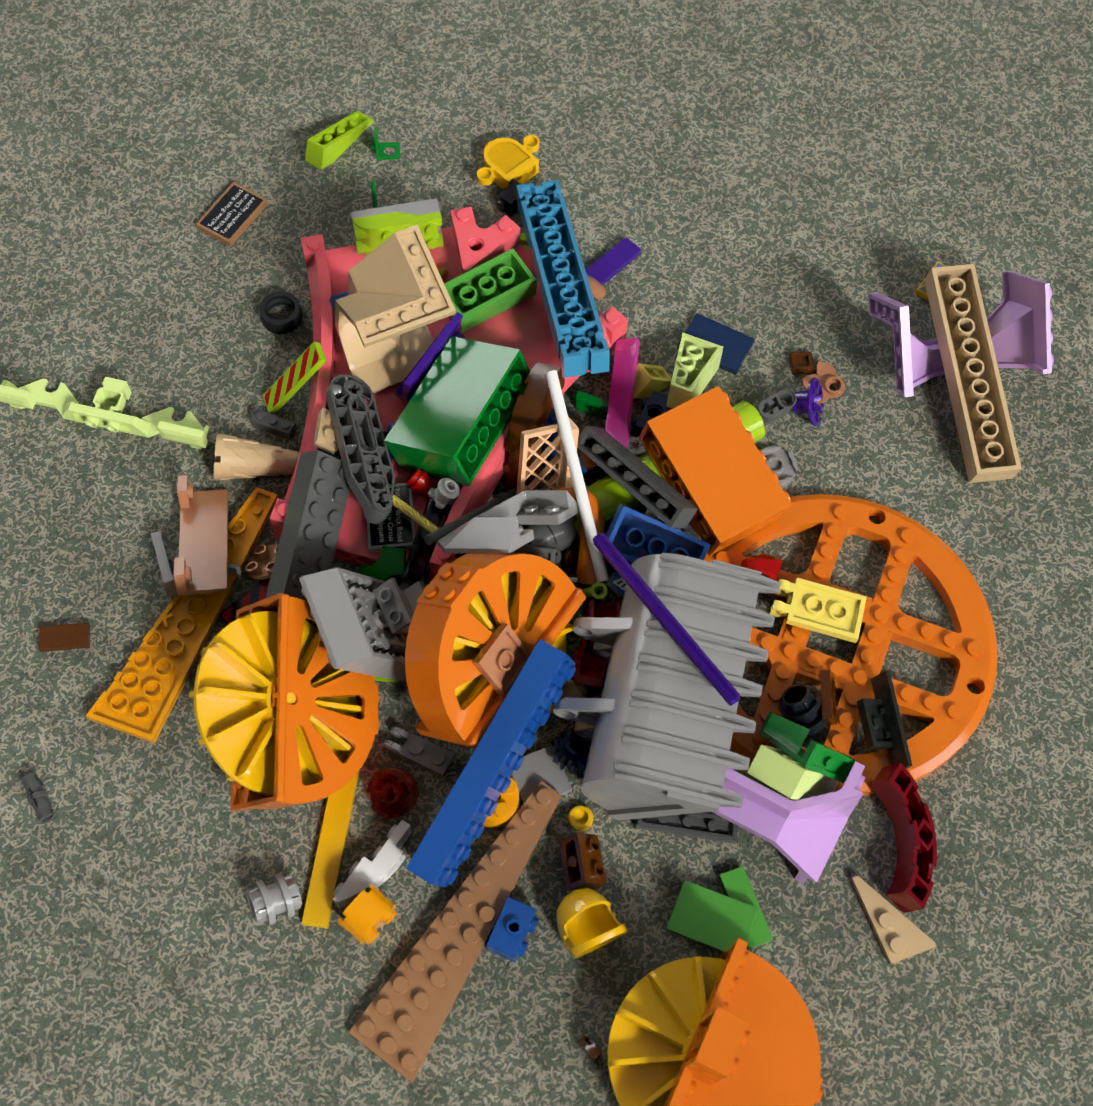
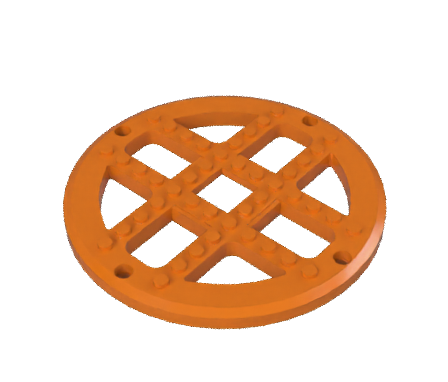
M827 494L790 497L792 506L779 520L710 557L707 553L704 561L712 562L714 559L740 566L742 560L747 558L745 556L770 541L790 534L820 530L821 534L807 571L797 575L780 569L776 581L784 579L795 583L796 578H801L862 595L828 583L844 538L849 535H856L877 542L886 548L887 559L874 597L866 598L861 626H864L852 663L806 647L811 630L786 624L787 617L784 619L778 636L752 627L749 643L769 651L767 661L762 662L769 669V677L753 718H750L738 704L736 714L756 721V728L754 733L733 732L730 751L750 758L749 764H752L761 745L778 748L758 734L769 712L782 715L779 710L780 698L784 691L792 686L794 679L821 688L820 670H831L835 677L836 694L840 695L836 706L837 724L829 726L823 745L855 759L856 762L864 765L865 768L861 775L865 776V780L859 791L864 793L863 796L877 794L870 785L882 768L891 765L888 751L881 750L852 756L849 754V750L860 720L857 701L862 698L875 699L871 679L880 674L890 641L892 640L947 660L956 669L955 679L948 696H939L892 679L900 713L929 724L925 729L907 740L913 765L907 768L914 780L918 781L944 765L962 748L977 728L992 696L996 679L998 654L996 633L986 599L975 578L955 552L937 535L910 517L884 505L860 498ZM869 519H877L880 524H874ZM911 563L915 564L927 577L943 599L952 619L955 632L909 616L900 610L899 599ZM762 593L773 598L782 600L784 602H787L788 596H779L774 593ZM967 686L976 687L978 694L970 692ZM839 782L834 792L839 791L844 783Z

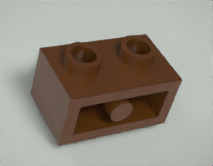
M576 832L558 840L567 891L583 888L596 890L607 885L598 835Z

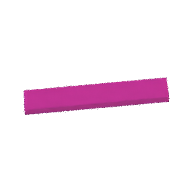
M637 337L616 340L605 430L627 449L640 344Z

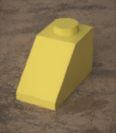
M638 363L633 398H649L653 390L659 392L670 386L672 378L662 366Z

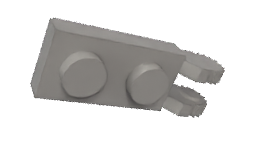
M393 726L390 732L395 737L406 742L401 747L399 744L385 739L383 746L399 754L401 758L444 778L455 758V754L417 735L409 734L405 730Z

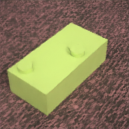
M766 745L760 746L747 771L748 774L784 794L790 800H800L832 793L839 783L837 780L804 767L781 749Z

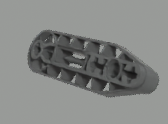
M348 374L338 375L333 378L326 390V398L346 481L362 506L365 518L372 524H381L392 510L395 475L388 448L384 442L385 437L375 398L371 388L360 378Z

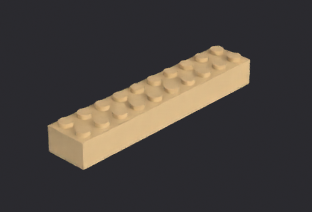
M967 264L931 268L924 282L969 483L1013 479L1022 467L975 265Z

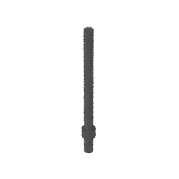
M512 488L507 492L496 494L489 502L424 537L426 544L430 545L472 518L515 496L517 489Z

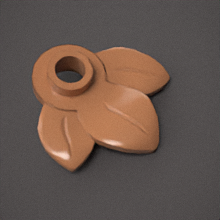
M819 361L817 363V374L801 378L802 385L807 390L810 380L813 377L818 378L822 387L823 398L817 401V404L825 403L830 398L840 397L845 390L844 381L837 377L835 368L825 362ZM835 385L838 389L832 391L829 387Z

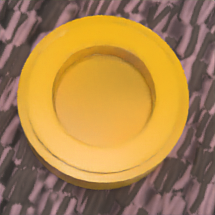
M583 805L573 807L568 814L569 826L577 832L587 831L593 823L592 811Z

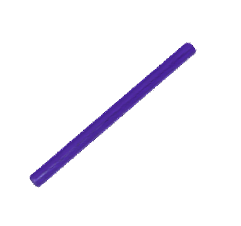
M599 533L595 536L593 543L727 704L732 706L740 700L738 691L606 535Z

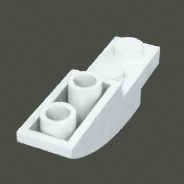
M401 820L398 826L395 824L390 829L387 835L389 839L384 846L380 845L375 850L372 856L373 861L363 857L360 862L356 861L352 865L348 873L350 875L345 883L341 882L333 893V896H335L333 901L338 908L349 905L363 890L371 891L368 888L370 884L374 883L379 887L399 868L406 859L404 851L400 848L412 833L410 824Z

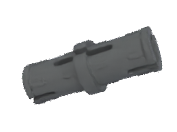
M29 773L23 776L21 782L26 789L28 803L30 806H33L39 823L45 824L55 818V814L50 807L48 793L43 790L37 774Z

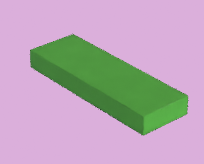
M742 866L720 874L719 879L726 896L758 908V913L747 940V949L749 950L771 942L773 937L744 867Z

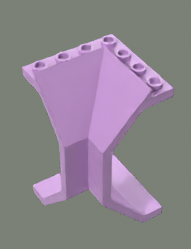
M1013 271L1002 272L1003 299L987 318L998 368H1028L1041 374L1052 373L1054 358L1051 353V344L1053 342L1051 321L1053 314L1050 309V299L1052 297L1050 283ZM878 292L868 293L869 315L893 331L897 393L903 397L914 396V387L933 377L945 375L937 339L920 340L910 333L908 305Z
M855 761L843 787L839 791L800 800H790L733 769H726L723 788L744 796L742 807H719L718 811L711 812L771 843L799 870L795 880L803 884L807 878L818 882L849 816L864 794L859 789L865 780V776L861 775L865 766Z

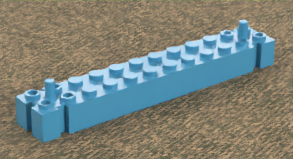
M545 181L540 186H534L533 183L517 185V206L522 218V225L556 351L560 359L563 377L581 376L586 374L587 370L591 374L609 372V347L606 338L604 339L603 327L563 195H561L559 181Z

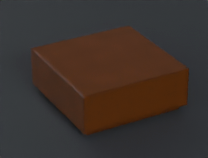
M811 351L790 352L789 360L792 375L814 373L815 369Z

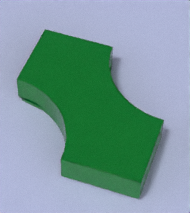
M383 546L378 560L371 564L360 565L358 573L383 581L392 575L402 574L406 564L407 549Z

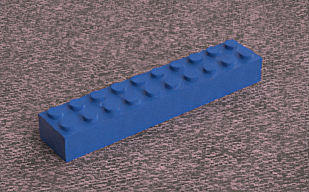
M539 639L406 869L435 886L446 888L448 884L451 885L458 875L457 868L461 861L464 862L469 857L472 842L481 836L485 828L483 823L487 816H491L495 812L498 805L496 802L501 793L503 794L507 791L511 783L509 778L513 771H517L524 761V757H522L527 748L533 746L537 738L535 733L540 725L543 726L550 716L549 709L553 703L556 704L563 693L561 689L564 683L570 681L575 673L576 668L574 666L576 663L566 653Z

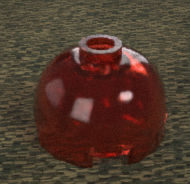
M387 767L373 774L368 783L367 793H370L373 803L371 805L372 809L379 816L386 819L399 818L410 812L416 805L419 796V786L415 777L408 770L401 767Z

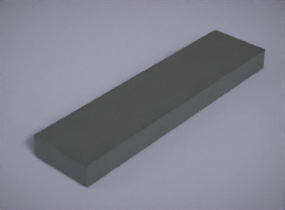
M707 812L640 818L636 820L635 827L636 829L736 844L738 826L717 814Z

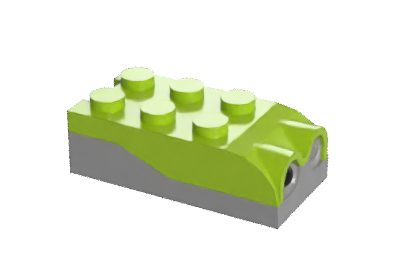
M437 198L351 212L358 255L363 254L367 256L395 232L418 225L428 249L444 247L441 232L442 216Z

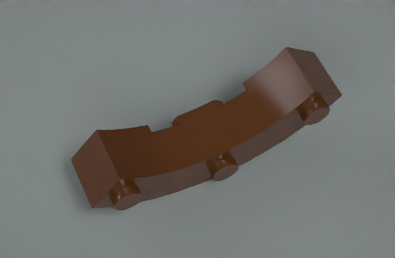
M536 362L525 380V386L527 387L524 394H519L510 421L505 450L509 452V463H506L504 467L505 485L508 490L512 488L517 489L521 432L547 426L546 423L553 403L545 373L557 370L561 390L564 388L565 379L562 376V368L559 366ZM539 437L528 438V446L531 448ZM541 447L536 451L539 455L541 454ZM532 455L527 461L526 466L529 467L537 457ZM540 466L534 471L537 474L540 473ZM531 474L525 481V485L528 486L536 477Z

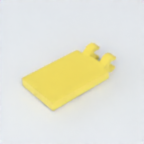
M796 578L795 583L779 579L778 582H781L780 591L778 594H774L788 596L786 603L774 600L770 615L787 617L786 624L854 643L858 641L867 597L801 578Z

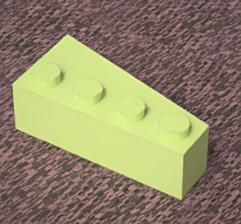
M682 333L670 384L667 407L673 409L701 395L719 369L723 346Z

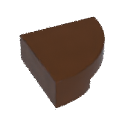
M582 1036L576 1042L593 1063L601 1057L602 1050L595 1043H591L587 1036Z

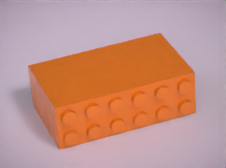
M719 386L647 421L639 440L663 480L698 508L689 523L699 539L711 544L707 552L709 557L779 520L792 506L789 494L781 488L776 473L770 470L766 463L764 453L757 449L752 434L748 430L746 431L742 424L740 414L734 411L730 405L727 393L722 391Z

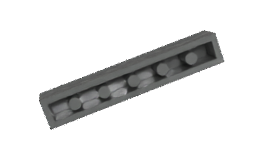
M585 426L578 438V449L670 528H686L698 510L697 507L602 427Z

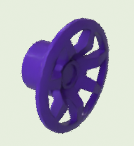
M813 377L810 380L808 391L794 392L797 401L793 406V411L795 414L809 413L811 423L814 426H818L821 422L819 413H822L823 410L817 404V401L823 398V392L818 378Z

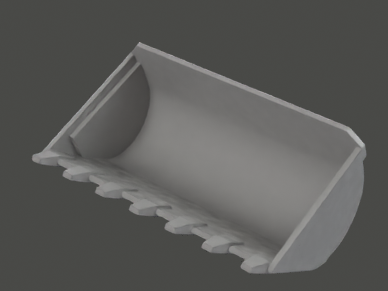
M661 553L647 555L635 560L631 564L634 570L733 685L740 696L760 697L763 686L743 679L746 661L766 662L769 651L750 644L752 627H773L775 616L755 609L758 593L778 594L781 582L762 576L760 571L714 559L712 562L679 554ZM626 584L619 618L580 617L575 619L572 629L573 632L585 637L586 640L594 641L592 653L609 662L602 697H563V700H559L555 704L553 713L561 718L576 721L573 732L576 736L591 740L581 786L582 793L594 803L609 810L608 816L617 821L718 811L719 807L741 808L744 796L724 789L723 784L726 769L748 770L750 758L730 751L733 732L754 733L756 721L736 714L738 702L732 706L727 704L634 591Z

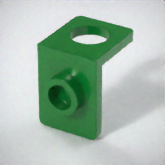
M374 127L375 138H371L372 150H376L377 160L400 159V143H379L378 127ZM387 147H393L396 152L393 155H387L384 153V150Z

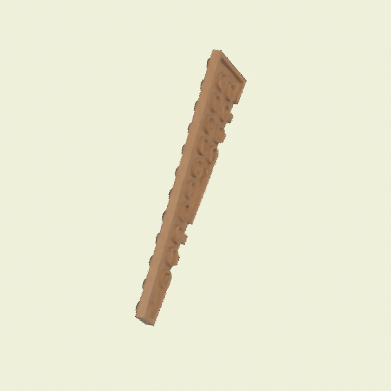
M543 781L534 789L349 1031V1034L412 1084L433 1042L441 1031L445 1019L453 1008L457 996L466 983L470 971L473 969L491 935L507 897H510L517 885L520 875L529 862L532 852L562 798L561 794Z

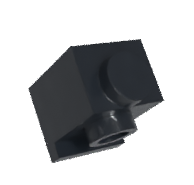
M513 178L510 180V186L501 190L498 195L499 201L496 202L497 209L502 213L505 212L510 217L518 211L517 185H521Z

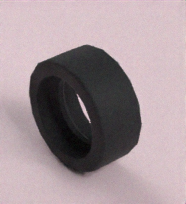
M277 291L266 296L260 303L259 313L263 326L272 333L286 334L292 332L302 321L299 300L291 293ZM278 305H288L294 311L290 317L284 320H274L268 316V312Z

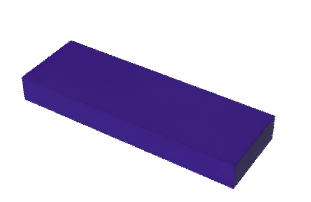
M626 237L585 270L586 274L604 285L641 254V248Z

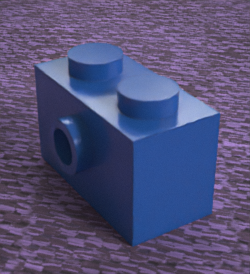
M507 897L487 943V951L516 963L518 957L523 958L529 945L528 942H525L528 933H534L539 919L536 918L537 909Z

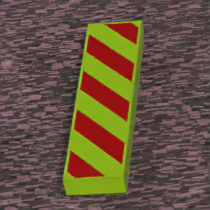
M313 342L263 394L267 410L270 414H276L327 361L320 343Z

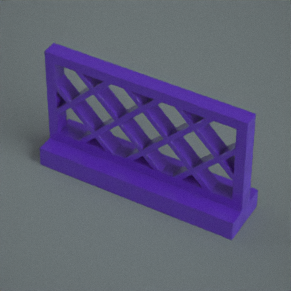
M457 312L452 320L445 325L397 388L395 396L408 404L450 338L453 336L465 339V336L459 332L463 315Z

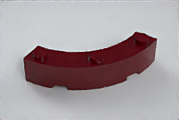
M900 762L882 768L870 786L887 809L896 837V870L886 896L903 913L923 910L929 899L934 884L931 880L933 867H937V842L933 819L927 802L923 803L917 791L919 788L918 784Z

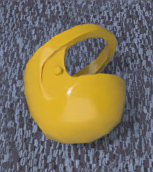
M583 888L572 891L564 897L556 910L558 932L573 959L589 954L628 932L625 924H621L615 918L616 913L612 912L611 903L593 889Z

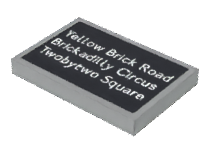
M394 484L393 494L413 508L412 489L409 488V484ZM392 506L388 517L381 524H372L366 519L369 553L381 552L383 546L411 549L415 538V522L396 508V506Z

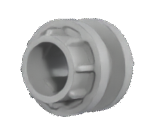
M277 873L272 877L273 883L266 886L262 880L255 881L254 888L247 891L248 905L256 923L266 922L270 926L276 923L275 915L284 913V916L289 919L295 916L294 910L301 908V895L295 879L290 875L283 877L281 873Z

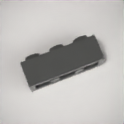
M258 409L251 419L254 428L288 440H292L297 430L295 422Z

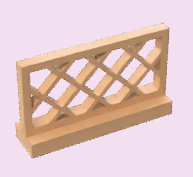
M569 418L577 450L579 428ZM558 424L521 432L516 495L524 490H534L541 481L545 485L540 490L573 487ZM558 432V436L552 443L547 440L553 433ZM538 436L539 439L530 448L528 446V438ZM544 442L547 443L549 446L539 455L536 451ZM556 450V456L548 462L546 458ZM535 455L537 459L529 467L526 466L531 456ZM542 462L547 464L539 474L534 472ZM553 469L555 471L554 475L549 481H546L544 478ZM531 474L534 475L536 478L526 486L525 481Z

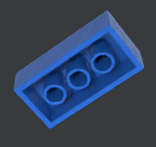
M620 503L606 532V537L623 557L632 563L638 558L661 553L679 554L704 560L711 545L676 528H670L667 524Z

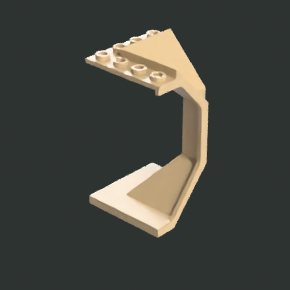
M418 225L395 232L348 271V296L335 300V326L350 375L363 380L373 393L402 383L434 341L427 324L456 313V309Z

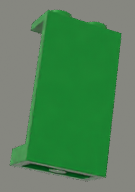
M771 711L769 712L758 734L804 767L845 783L856 761L855 759L814 740H811L805 751L801 746L810 729Z

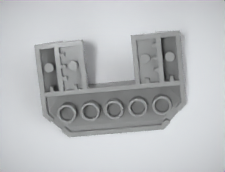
M524 490L472 518L437 540L439 547H442L444 553L510 554L534 540L533 529H523L519 525H559L579 513L578 504L567 490Z

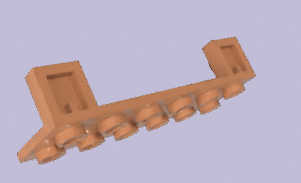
M179 475L177 481V493L180 504L179 557L174 558V579L178 596L226 592L228 590V490L194 492L193 484H189L187 475Z

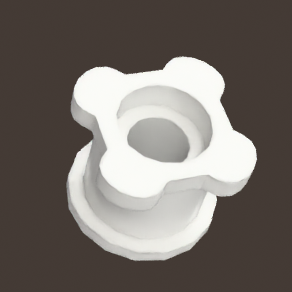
M442 478L438 482L436 489L431 488L428 491L429 497L433 498L435 506L439 509H443L448 504L452 505L460 493L458 484L450 478Z

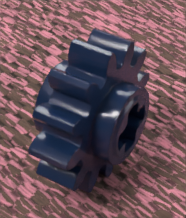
M574 730L571 731L569 736L565 731H562L560 736L554 738L553 746L550 749V753L555 755L553 762H561V770L569 767L571 774L576 768L581 773L584 771L589 755V747L591 746V741L585 742L584 738L578 737L573 733Z

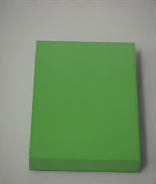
M685 880L666 929L724 952L738 938L747 942L758 913V908Z

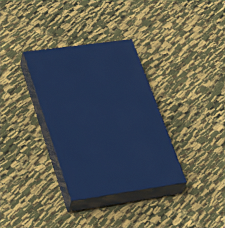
M696 313L685 331L686 334L723 346L719 368L734 375L738 373L755 342L754 338ZM681 340L679 341V343H678V345H677V349H678V350H679V346H680Z

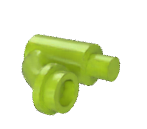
M601 582L593 584L590 588L576 587L580 588L586 596L583 603L586 602L587 597H593L598 603H606L610 599L608 588Z

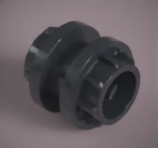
M795 684L784 691L779 703V710L782 716L810 729L807 736L820 732L827 723V719L822 718V697L818 689L810 685Z

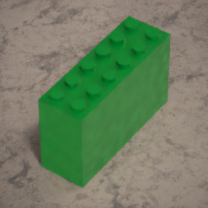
M453 336L450 338L384 440L401 470L414 472L419 468L421 471L425 470L430 477L438 479L450 478L458 484L470 486L510 421L519 394L523 395L527 387L525 386V380L530 370L520 349Z

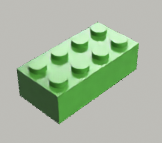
M513 248L444 283L456 313L458 312L463 315L459 329L461 334L536 295L537 279Z

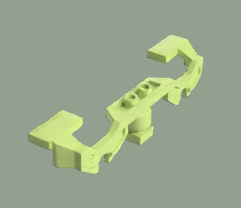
M105 377L102 383L103 387L97 390L93 399L95 407L79 404L67 386L61 382L58 389L52 393L45 390L48 383L47 379H41L19 388L8 380H3L0 385V402L7 403L11 407L33 409L35 404L57 409L63 419L85 423L93 428L99 426L111 432L117 433L121 431L147 438L160 434L162 439L188 444L191 448L200 450L206 448L208 443L207 436L211 426L206 425L203 428L191 411H187L184 419L181 421H174L172 419L173 407L144 416L142 419L122 414L126 400H129L132 393L127 381Z

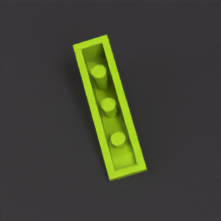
M356 111L307 139L305 161L320 170L335 162L373 123L374 119Z

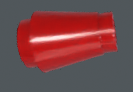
M419 468L406 480L410 489L427 499L429 498L428 491L431 488H437L425 470L421 471Z

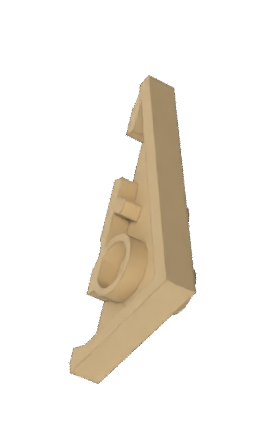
M855 876L851 879L889 965L936 947V943L862 878Z

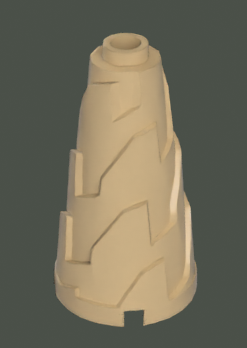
M217 433L214 454V480L254 479L256 477L293 475L299 453L282 449L280 446L262 444L256 440Z

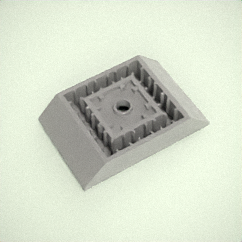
M338 567L299 578L302 585V593L311 608L310 614L316 621L320 631L319 637L327 649L328 660L335 669L407 682L405 650L408 635L392 634L373 592L374 589L386 581Z

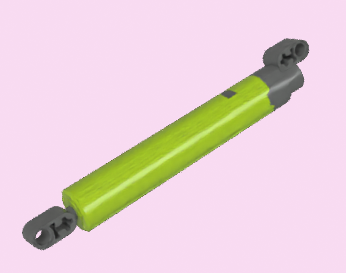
M783 389L761 401L757 408L746 401H742L732 408L740 414L743 426L746 431L748 430L752 434L755 443L764 438L766 431L764 426L786 416L795 405L797 398L793 391ZM780 400H784L788 405H783ZM648 454L639 458L661 477ZM610 475L586 488L596 497L600 505L604 527L611 523L619 503L633 510L644 505ZM580 512L559 525H532L527 529H533L534 540L527 544L556 547L555 565L558 566L561 560V551L580 541L582 522Z

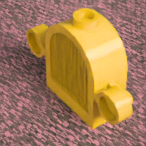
M528 135L523 139V145L511 138H498L487 142L483 148L484 167L477 171L478 183L487 186L494 181L500 188L504 189L510 186L512 178L522 185L539 173V159L532 153L539 150V138L535 135Z

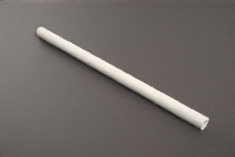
M557 370L549 371L545 375L597 582L609 580L603 555L593 543V538L598 534Z

